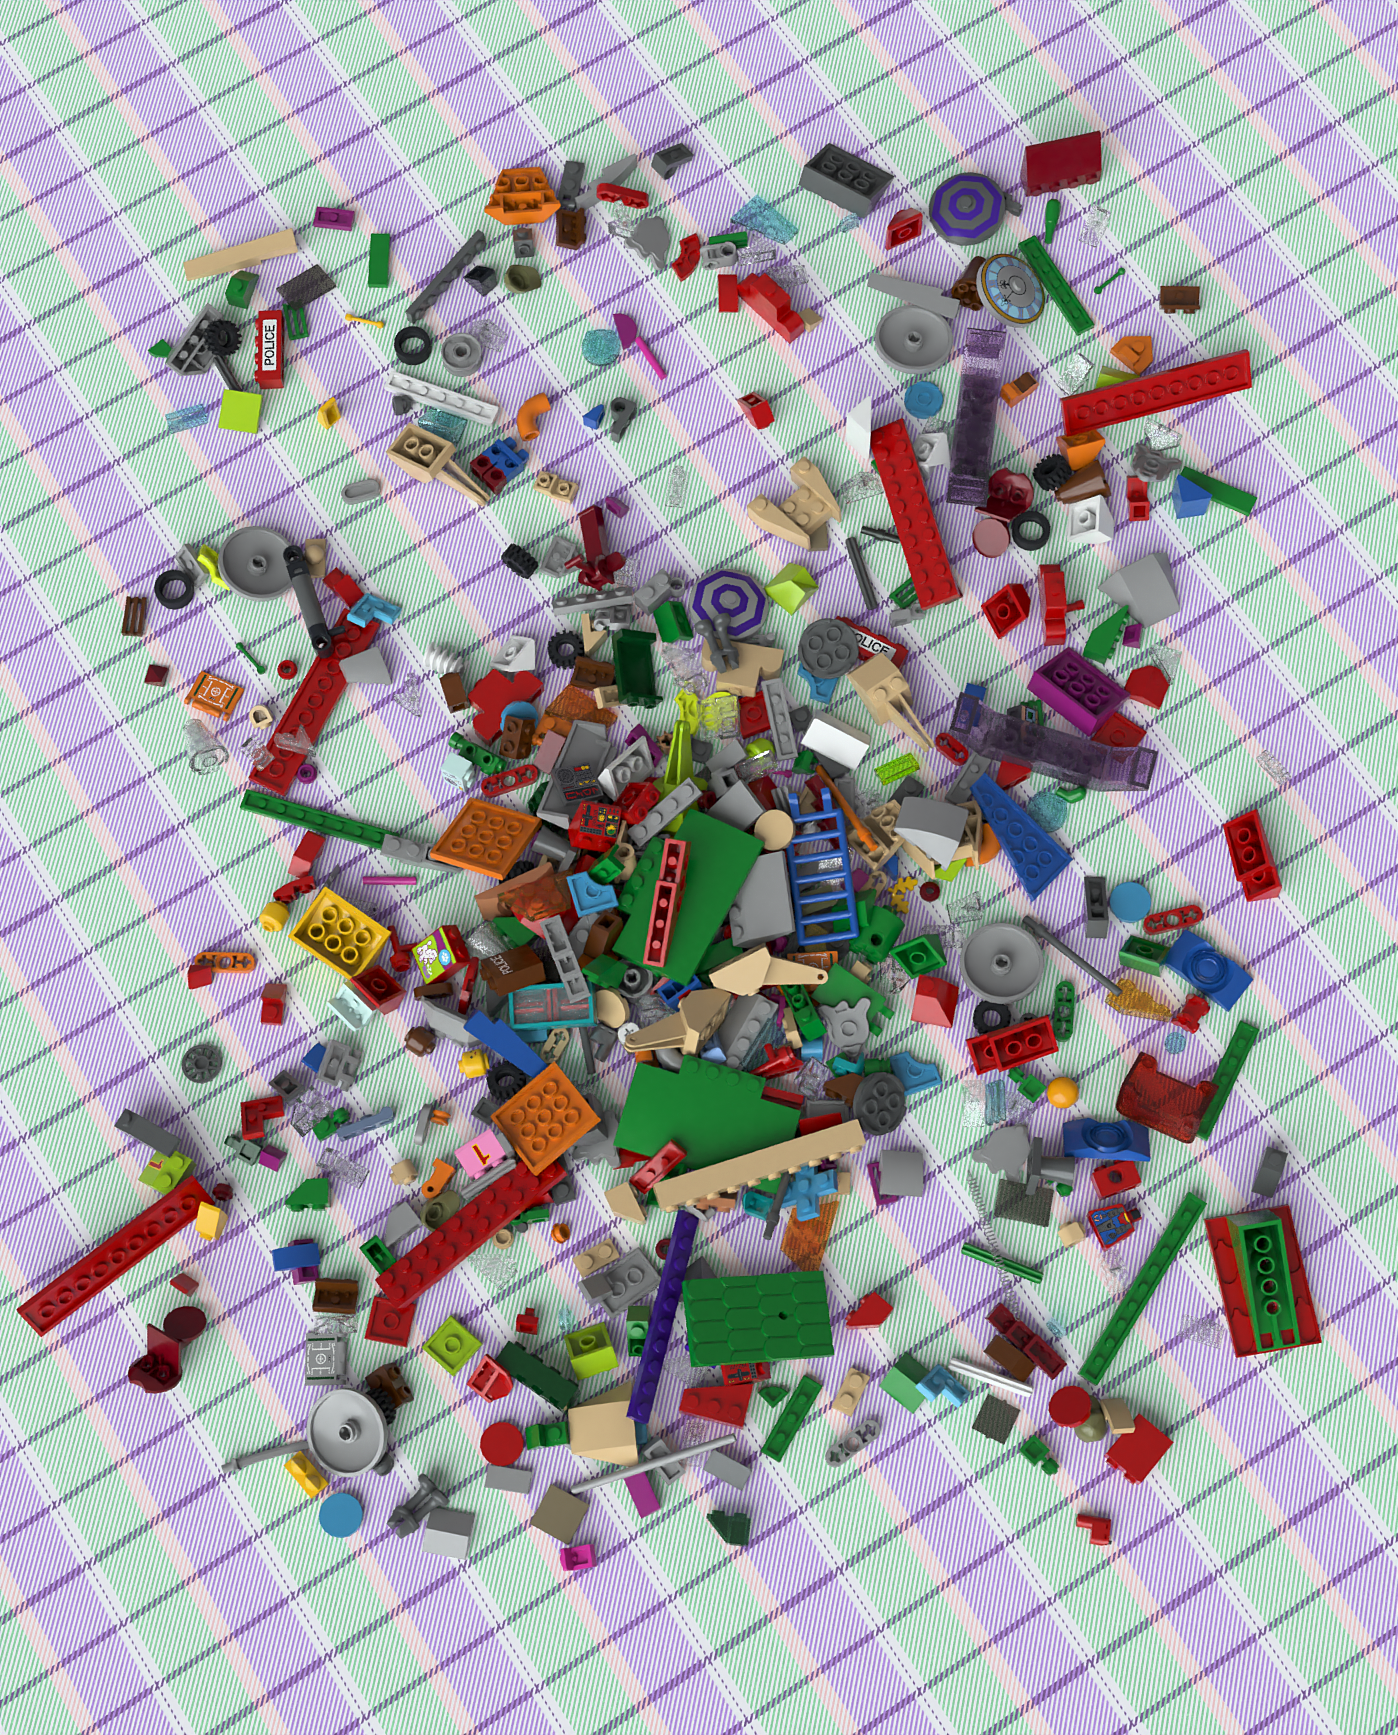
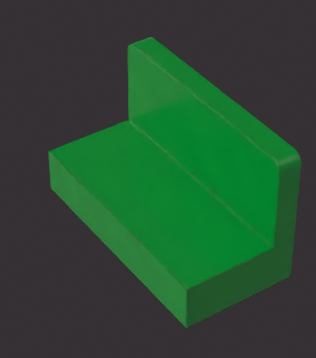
M667 601L653 611L664 647L670 646L677 640L689 641L694 638L682 602Z
M617 843L597 858L587 871L589 877L594 882L605 886L624 870L625 866L613 856L619 848Z

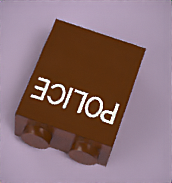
M527 944L480 960L482 980L487 981L489 988L494 990L499 997L546 980L542 961Z

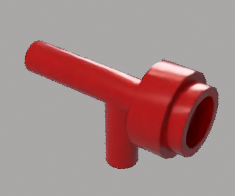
M390 925L387 927V930L391 932L390 941L394 951V955L390 957V963L396 972H404L411 967L412 963L407 952H412L411 949L418 943L400 945L394 925Z
M767 1043L764 1045V1049L769 1061L749 1071V1074L760 1076L782 1063L788 1068L795 1064V1061L798 1060L790 1045L778 1048L779 1056H776L772 1044Z

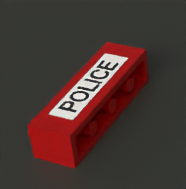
M282 310L258 311V318L255 319V327L258 330V336H255V346L258 347V353H255V364L258 365V370L254 372L255 382L259 383L260 389L284 388L285 319Z
M836 616V620L846 623L855 633L859 643L858 659L865 662L878 652H882L901 671L908 659L909 650L900 643L895 644L884 635L874 634L866 626H858L847 617Z

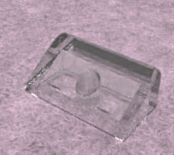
M771 750L734 766L738 779L744 780L746 784L781 769Z

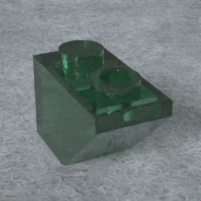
M712 1510V1514L707 1513V1521L726 1545L748 1547L751 1518H747V1514L734 1513V1516H726L725 1511Z

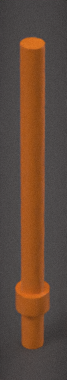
M818 765L815 771L826 787L830 788L833 797L857 830L858 837L862 842L866 843L870 851H875L878 846L872 839L871 832L867 827L863 826L822 765Z

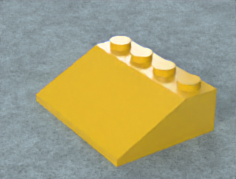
M325 886L288 937L350 981L352 977L374 966L391 932Z

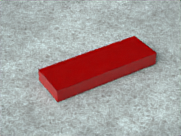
M673 1139L669 1140L630 1177L629 1182L645 1195L653 1187V1184L658 1183L687 1156L688 1152Z

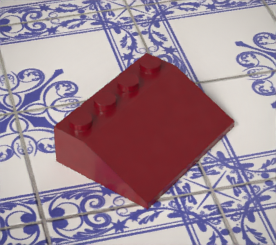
M1100 130L1025 146L1020 175L1025 196L1036 197L1043 193H1054L1061 189H1073L1080 185H1091L1100 181L1102 172Z

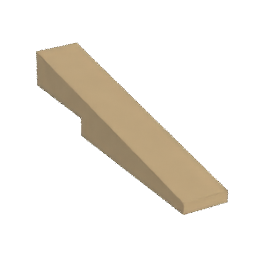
M290 228L183 262L186 279L190 281L262 265L261 260L296 253L298 249L293 229Z

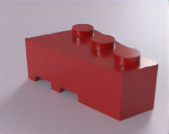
M754 1384L684 1389L679 1413L743 1430Z

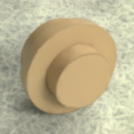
M502 1228L492 1236V1241L498 1249L504 1250L511 1247L514 1242V1236L509 1229Z

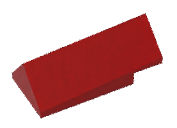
M1254 809L1223 824L1236 880L1242 882L1247 902L1277 898L1282 889L1258 809Z
M1048 1015L966 1039V1047L977 1075L994 1069H998L1000 1073L1059 1051Z

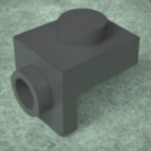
M532 228L513 230L515 258L533 257Z

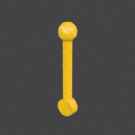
M351 314L345 315V319L348 321L354 320L375 325L378 328L384 327L382 321L375 322L354 317Z

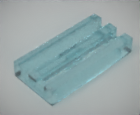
M203 404L165 414L171 434L208 424ZM201 411V413L189 416V414ZM182 417L181 419L171 421L172 419Z
M1001 1079L984 1085L985 1124L988 1126H992L993 1123H1000V1120L1006 1121L1005 1081Z

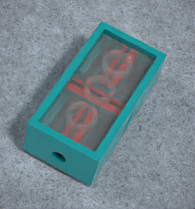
M586 981L591 996L572 1004L563 983L530 985L508 993L510 1029L514 1032L597 1026L595 984L591 981Z

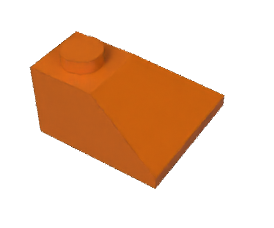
M1096 429L1069 437L1065 435L1056 437L1060 453L1071 467V471H1079L1091 463L1106 443L1105 438Z

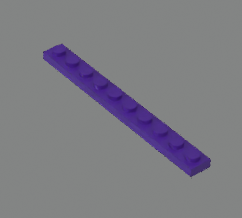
M678 1210L626 1415V1417L641 1424L649 1423L682 1290V1282H684L699 1221L698 1217L685 1210Z

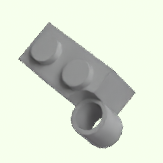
M662 568L634 593V602L647 616H650L669 597L679 598L684 595V581L680 577H673L671 579V575ZM675 585L681 586V588L678 590H675L672 587Z

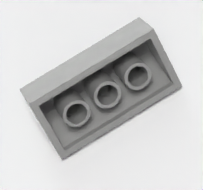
M748 994L744 996L739 995L718 1031V1036L726 1056V1061L719 1065L744 1072L777 1015L779 1005L759 994L748 996Z

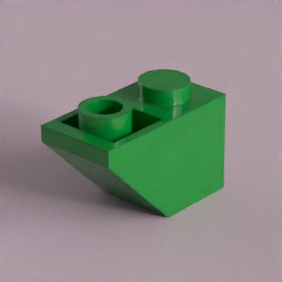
M497 917L492 920L493 930L501 938L505 936L509 940L508 944L512 949L525 944L531 947L540 938L539 935L520 923L516 917Z
M601 954L586 965L581 972L588 975L587 980L607 989L610 986L618 989L628 966Z
M328 1178L306 1179L285 1200L286 1207L291 1209L292 1212H303L304 1208H312L313 1211H325V1208L331 1207V1181Z
M628 1306L626 1327L629 1357L642 1356L651 1320L650 1306Z

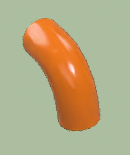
M544 392L526 400L518 411L516 423L522 441H531L539 436L540 432L536 425V418L540 414L551 410Z
M989 823L982 825L983 840L980 865L990 862L998 855L1001 849V845ZM971 857L967 858L964 863L965 867L974 866Z

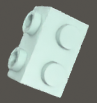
M350 981L343 983L336 997L329 1000L326 1004L354 1032L367 1026L377 1010Z

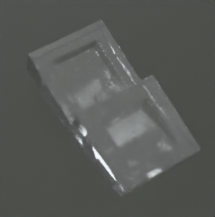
M930 416L922 431V434L945 433L947 435L948 447L956 451H960L967 435L966 431L950 427L948 422Z

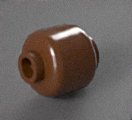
M423 1026L412 1027L404 1038L406 1048L418 1057H423L426 1054L431 1055L436 1048L434 1043L435 1035Z

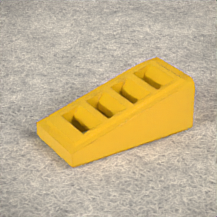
M334 397L330 398L318 409L317 420L325 429H329L341 418Z

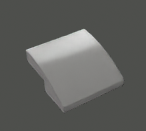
M881 1149L879 1193L922 1197L923 1154L920 1152Z

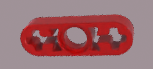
M609 183L597 185L596 196L600 200L636 209H644L649 206V195L645 192Z
M527 764L488 777L481 783L482 793L487 798H494L532 785L538 780V771L535 766ZM526 771H530V773H533L532 778L528 779V777L525 776ZM519 773H520V777H521L522 782H519V779H518V776H517V774H519ZM509 776L515 778V783L511 786L504 784L505 778ZM498 780L501 782L502 789L498 785ZM491 784L492 786H495L493 787L494 791L490 792L489 789H487V785Z
M1189 905L1149 915L1145 918L1142 927L1148 935L1162 934L1197 925L1202 919L1203 913L1200 907ZM1190 911H1192L1193 914H1197L1195 920H1193L1192 917H1187L1184 919L1185 923L1182 922V916H1188ZM1170 915L1176 916L1178 924L1170 925L1167 922V917ZM1161 918H1163V924L1156 925L1155 929L1147 926L1150 921L1156 924L1160 923Z

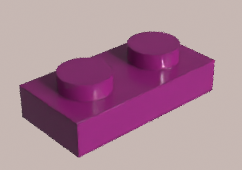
M317 206L313 224L314 227L352 231L355 212Z

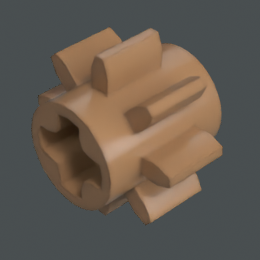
M664 731L661 737L656 736L659 742L656 745L663 754L669 756L673 733L669 734Z

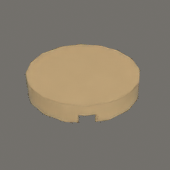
M769 810L763 813L757 820L754 828L755 838L764 841L765 845L763 848L773 852L787 848L796 833L793 819L780 810Z
M609 987V989L603 988L596 992L597 1017L604 1025L610 1028H618L628 1020L630 1009L627 1000L619 995L621 993L612 987Z

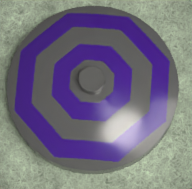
M974 172L960 173L943 181L934 191L929 203L930 221L936 233L945 241L960 246L975 245L989 239L1001 227L1006 214L1005 198L999 185L988 176Z

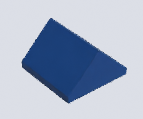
M1180 474L1176 477L1171 496L1177 519L1205 515L1212 494Z

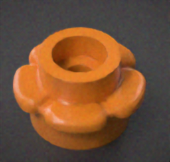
M555 1223L551 1230V1237L557 1243L563 1244V1242L570 1238V1229L564 1223Z

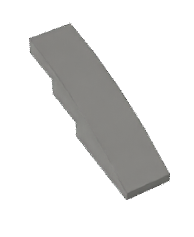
M634 153L601 169L602 177L588 183L589 191L575 197L577 210L584 208L585 211L601 201L596 196L598 184L609 183L620 186L636 169V154Z
M560 915L540 922L571 1004L591 996Z

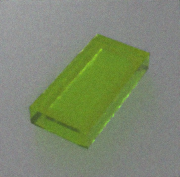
M910 752L875 768L874 771L880 782L885 786L920 770V766Z

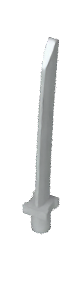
M301 1441L262 1451L237 1460L232 1458L231 1462L221 1465L224 1474L233 1470L237 1472L240 1471L239 1468L285 1454L307 1450L310 1447L308 1442Z

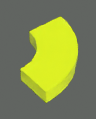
M203 544L197 560L209 570L212 582L230 590L222 580L218 570L219 554Z
M686 684L674 701L680 708L679 720L690 723V734H693L694 738L701 724L702 709L697 695Z

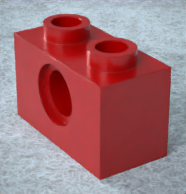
M1116 1160L1113 1162V1166L1106 1168L1105 1165L1093 1169L1094 1173L1091 1174L1090 1179L1099 1201L1140 1186L1142 1181L1133 1161ZM1110 1174H1118L1120 1181L1113 1182L1110 1179Z

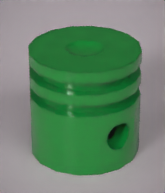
M884 1057L881 1060L879 1058H866L864 1061V1078L874 1072L891 1074L889 1057H886L885 1060Z

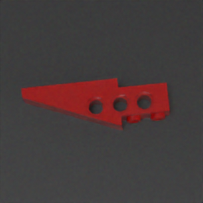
M674 838L665 839L659 880L656 881L643 964L665 967L687 884L685 879L691 841Z

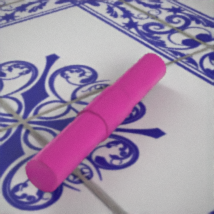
M637 337L635 342L660 380L665 379L667 375L642 337Z
M363 876V885H417V877Z

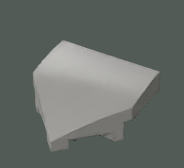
M555 535L539 572L558 579L580 570L575 566L566 569L564 565L566 561L579 555L576 544Z

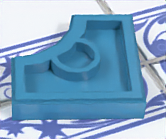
M801 663L797 675L808 682L811 690L810 699L829 705L839 678H818L809 673Z
M587 871L566 877L578 918L619 906L613 885L604 886L594 882L589 877Z
M908 1051L889 1057L893 1075L902 1082L905 1088L904 1097L942 1084L935 1063H920L912 1058Z

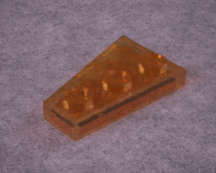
M570 684L545 709L544 713L549 716L562 717V720L568 722L570 720H581L605 724L607 731L617 721L618 717L606 708L598 709L596 701Z

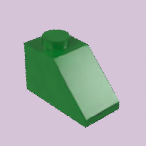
M240 270L231 276L225 291L228 304L247 309L259 275Z

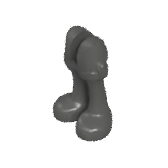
M728 613L719 614L713 619V624L723 649H720L710 620L704 619L694 625L695 631L707 640L712 653L710 661L720 674L727 672L723 657L728 658L732 670L739 668L738 649L732 647L727 633V627L731 622V617Z
M423 1472L418 1476L420 1488L417 1493L403 1506L398 1505L386 1523L391 1529L399 1526L395 1534L400 1539L419 1529V1522L434 1508L446 1506L450 1502L448 1497ZM431 1494V1498L419 1510L413 1513V1510Z

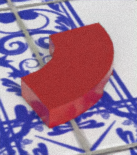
M696 233L679 241L681 254L671 264L680 282L687 279L695 271L700 261L701 247Z
M471 957L472 962L469 963L465 974L458 1006V1012L463 1015L467 1013L472 1001L473 989L479 972L480 959L478 957Z

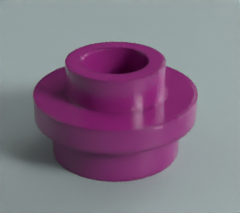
M304 764L298 769L297 778L303 784L313 783L317 778V770L311 764ZM306 772L311 773L309 777H304Z

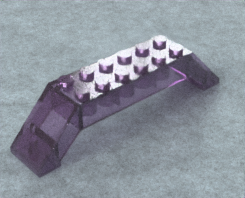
M967 327L946 503L978 507L987 506L998 394L1006 332Z
M963 692L959 693L949 731L981 757L1028 767L1034 773L1077 786H1083L1097 792L1149 790L1158 751L1142 746L1111 747L995 712L979 700V697Z

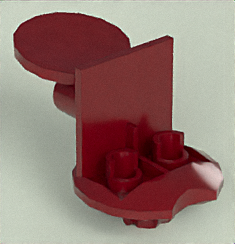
M1007 467L997 470L991 476L988 483L989 497L974 510L975 512L990 516L982 519L975 526L972 533L975 549L981 555L988 558L999 557L1008 549L1010 532L1007 523H1010L1019 514L1024 513L1031 506L1034 499L1033 485L1025 473H1014Z
M182 1306L175 1308L167 1314L163 1322V1331L150 1323L147 1324V1355L136 1359L129 1366V1382L143 1388L145 1393L157 1394L175 1388L183 1375L181 1350L205 1331L207 1324L205 1313L193 1306Z

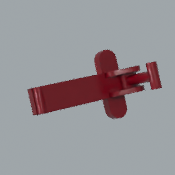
M594 504L578 513L587 562H583L585 557L580 553L566 561L564 565L566 569L575 566L582 570L578 575L580 584L602 591L603 585L615 583L613 573L625 565L626 557L620 552L610 554L602 508Z

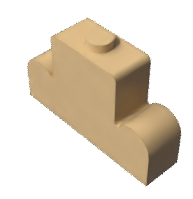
M704 638L701 665L706 671H717V668L710 661L711 649ZM716 639L719 648L723 649L720 639ZM730 641L732 647L738 649L739 668L732 670L728 658L723 657L727 672L720 674L718 671L716 691L727 692L733 696L755 697L760 676L766 681L780 677L784 650Z

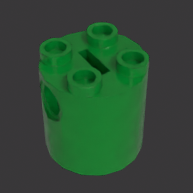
M874 905L870 926L859 928V937L849 940L850 946L848 949L855 954L860 953L866 956V960L873 965H877L878 962H885L890 954L889 949L894 947L905 924L897 917L898 912L888 905H883V907Z

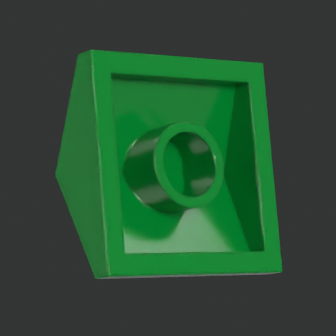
M875 888L854 893L859 928L870 926L877 892ZM847 898L838 899L837 903L831 908L832 912L848 910ZM849 918L834 920V932L851 930Z

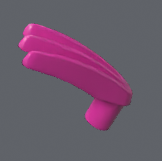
M772 993L770 1000L779 1004V1014L775 1027L778 1031L783 1023L785 997Z

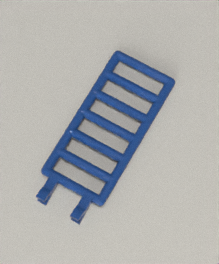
M829 787L821 789L824 811L801 814L799 796L797 793L788 794L791 808L790 817L793 819L794 824L836 817L837 829L794 836L790 842L791 844L786 848L791 893L795 905L794 916L797 940L800 946L859 937L860 934L844 812L841 808L833 809L832 792ZM839 837L840 849L795 856L794 844ZM841 857L842 870L803 876L797 875L796 864ZM844 878L845 890L800 897L799 884ZM847 898L848 910L803 917L801 906L803 904ZM849 918L850 931L805 937L804 925Z

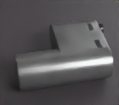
M601 1021L594 1027L589 1039L600 1045L594 1058L605 1063L617 1041L618 1033L604 1026Z

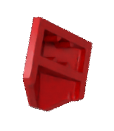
M1148 665L1131 670L1124 690L1131 694L1130 699L1159 710L1169 684L1160 669Z
M489 1354L484 1355L467 1382V1385L488 1403L508 1396L514 1387L509 1371Z

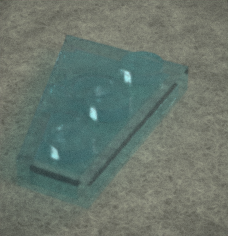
M755 195L730 218V223L745 226L747 230L757 231L764 234V237L786 245L798 233V229L758 195Z

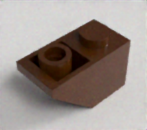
M449 672L440 677L439 680L450 714L468 709L469 704L459 672Z
M604 910L592 924L583 953L592 959H596L601 954L607 955L624 929L622 918Z
M850 1073L826 1081L822 1090L825 1091L826 1096L832 1099L839 1098L844 1101L845 1105L853 1108L855 1092L864 1077Z

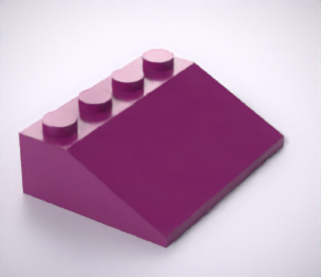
M1067 647L1034 671L1027 686L1029 691L1088 737L1099 730L1131 695L1070 647Z

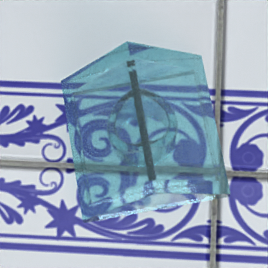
M431 408L418 419L420 428L453 443L455 447L458 446L468 423L466 419Z

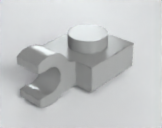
M920 603L914 604L911 610L909 608H899L890 613L889 623L891 628L909 624L912 620L924 619V613L918 614L915 612L921 609Z

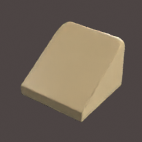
M810 308L798 313L804 322V329L809 333L823 321Z

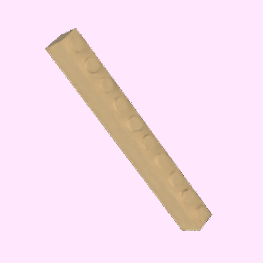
M856 1119L653 1184V1190L660 1211L672 1213L679 1210L678 1206L687 1204V1207L694 1206L700 1203V1199L707 1197L708 1200L720 1197L719 1193L728 1191V1194L741 1190V1186L747 1184L749 1187L760 1184L762 1179L775 1180L781 1177V1173L789 1171V1174L801 1171L803 1166L815 1167L822 1164V1160L828 1158L830 1161L841 1158V1154L850 1152V1155L862 1151L866 1141L859 1121Z

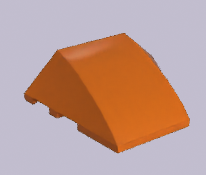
M540 167L502 169L495 184V190L490 195V201L485 206L484 212L504 225L544 223L561 207V204L556 199L554 191L550 188L548 180Z

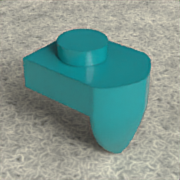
M861 1052L856 1064L836 1057L832 1069L840 1076L850 1073L861 1076L864 1070V1052Z
M753 1191L746 1192L742 1198V1206L745 1213L766 1221L768 1213L771 1212L774 1199Z

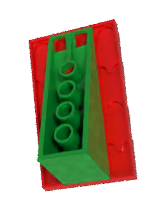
M1285 1204L1203 1219L1235 1357L1240 1358L1322 1343L1289 1205Z

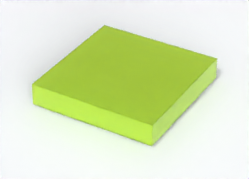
M224 389L218 428L258 434L263 395Z
M450 1315L421 1348L454 1377L480 1349L483 1343Z

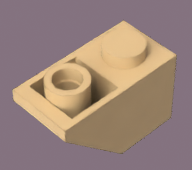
M625 1182L604 1192L614 1216L640 1225L646 1224L645 1217L648 1215L643 1204L639 1206L636 1198L639 1196L634 1185L630 1187L628 1182Z

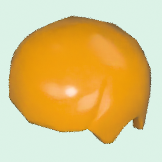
M1058 1077L1050 1082L1046 1095L1053 1106L1066 1109L1078 1101L1080 1090L1077 1083L1069 1077Z

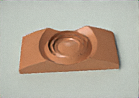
M548 862L475 895L474 897L483 920L492 921L497 917H511L514 913L510 908L523 892L547 881L551 882L556 888L558 882L554 879L555 873L551 863Z

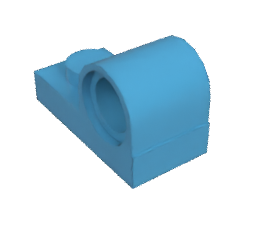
M801 1031L803 1044L801 1047V1061L822 1062V1036L808 1042Z

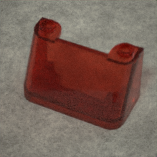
M1140 1051L1121 1085L1116 1101V1110L1121 1115L1180 1142L1192 1143L1203 1124L1219 1086L1206 1080L1198 1082L1196 1088L1157 1071V1060L1152 1055Z

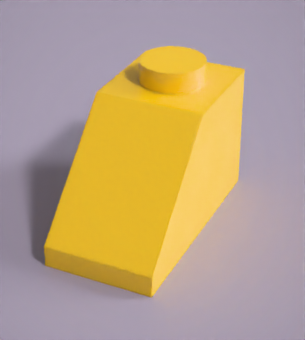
M201 1201L195 1230L200 1233L199 1237L207 1241H211L212 1238L219 1240L229 1217L220 1208Z

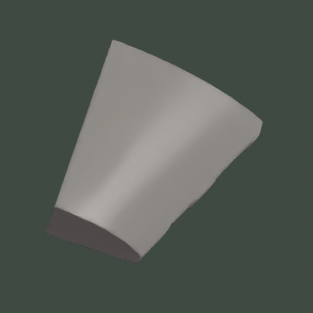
M378 646L343 659L339 663L348 683L385 684L386 686L392 684Z

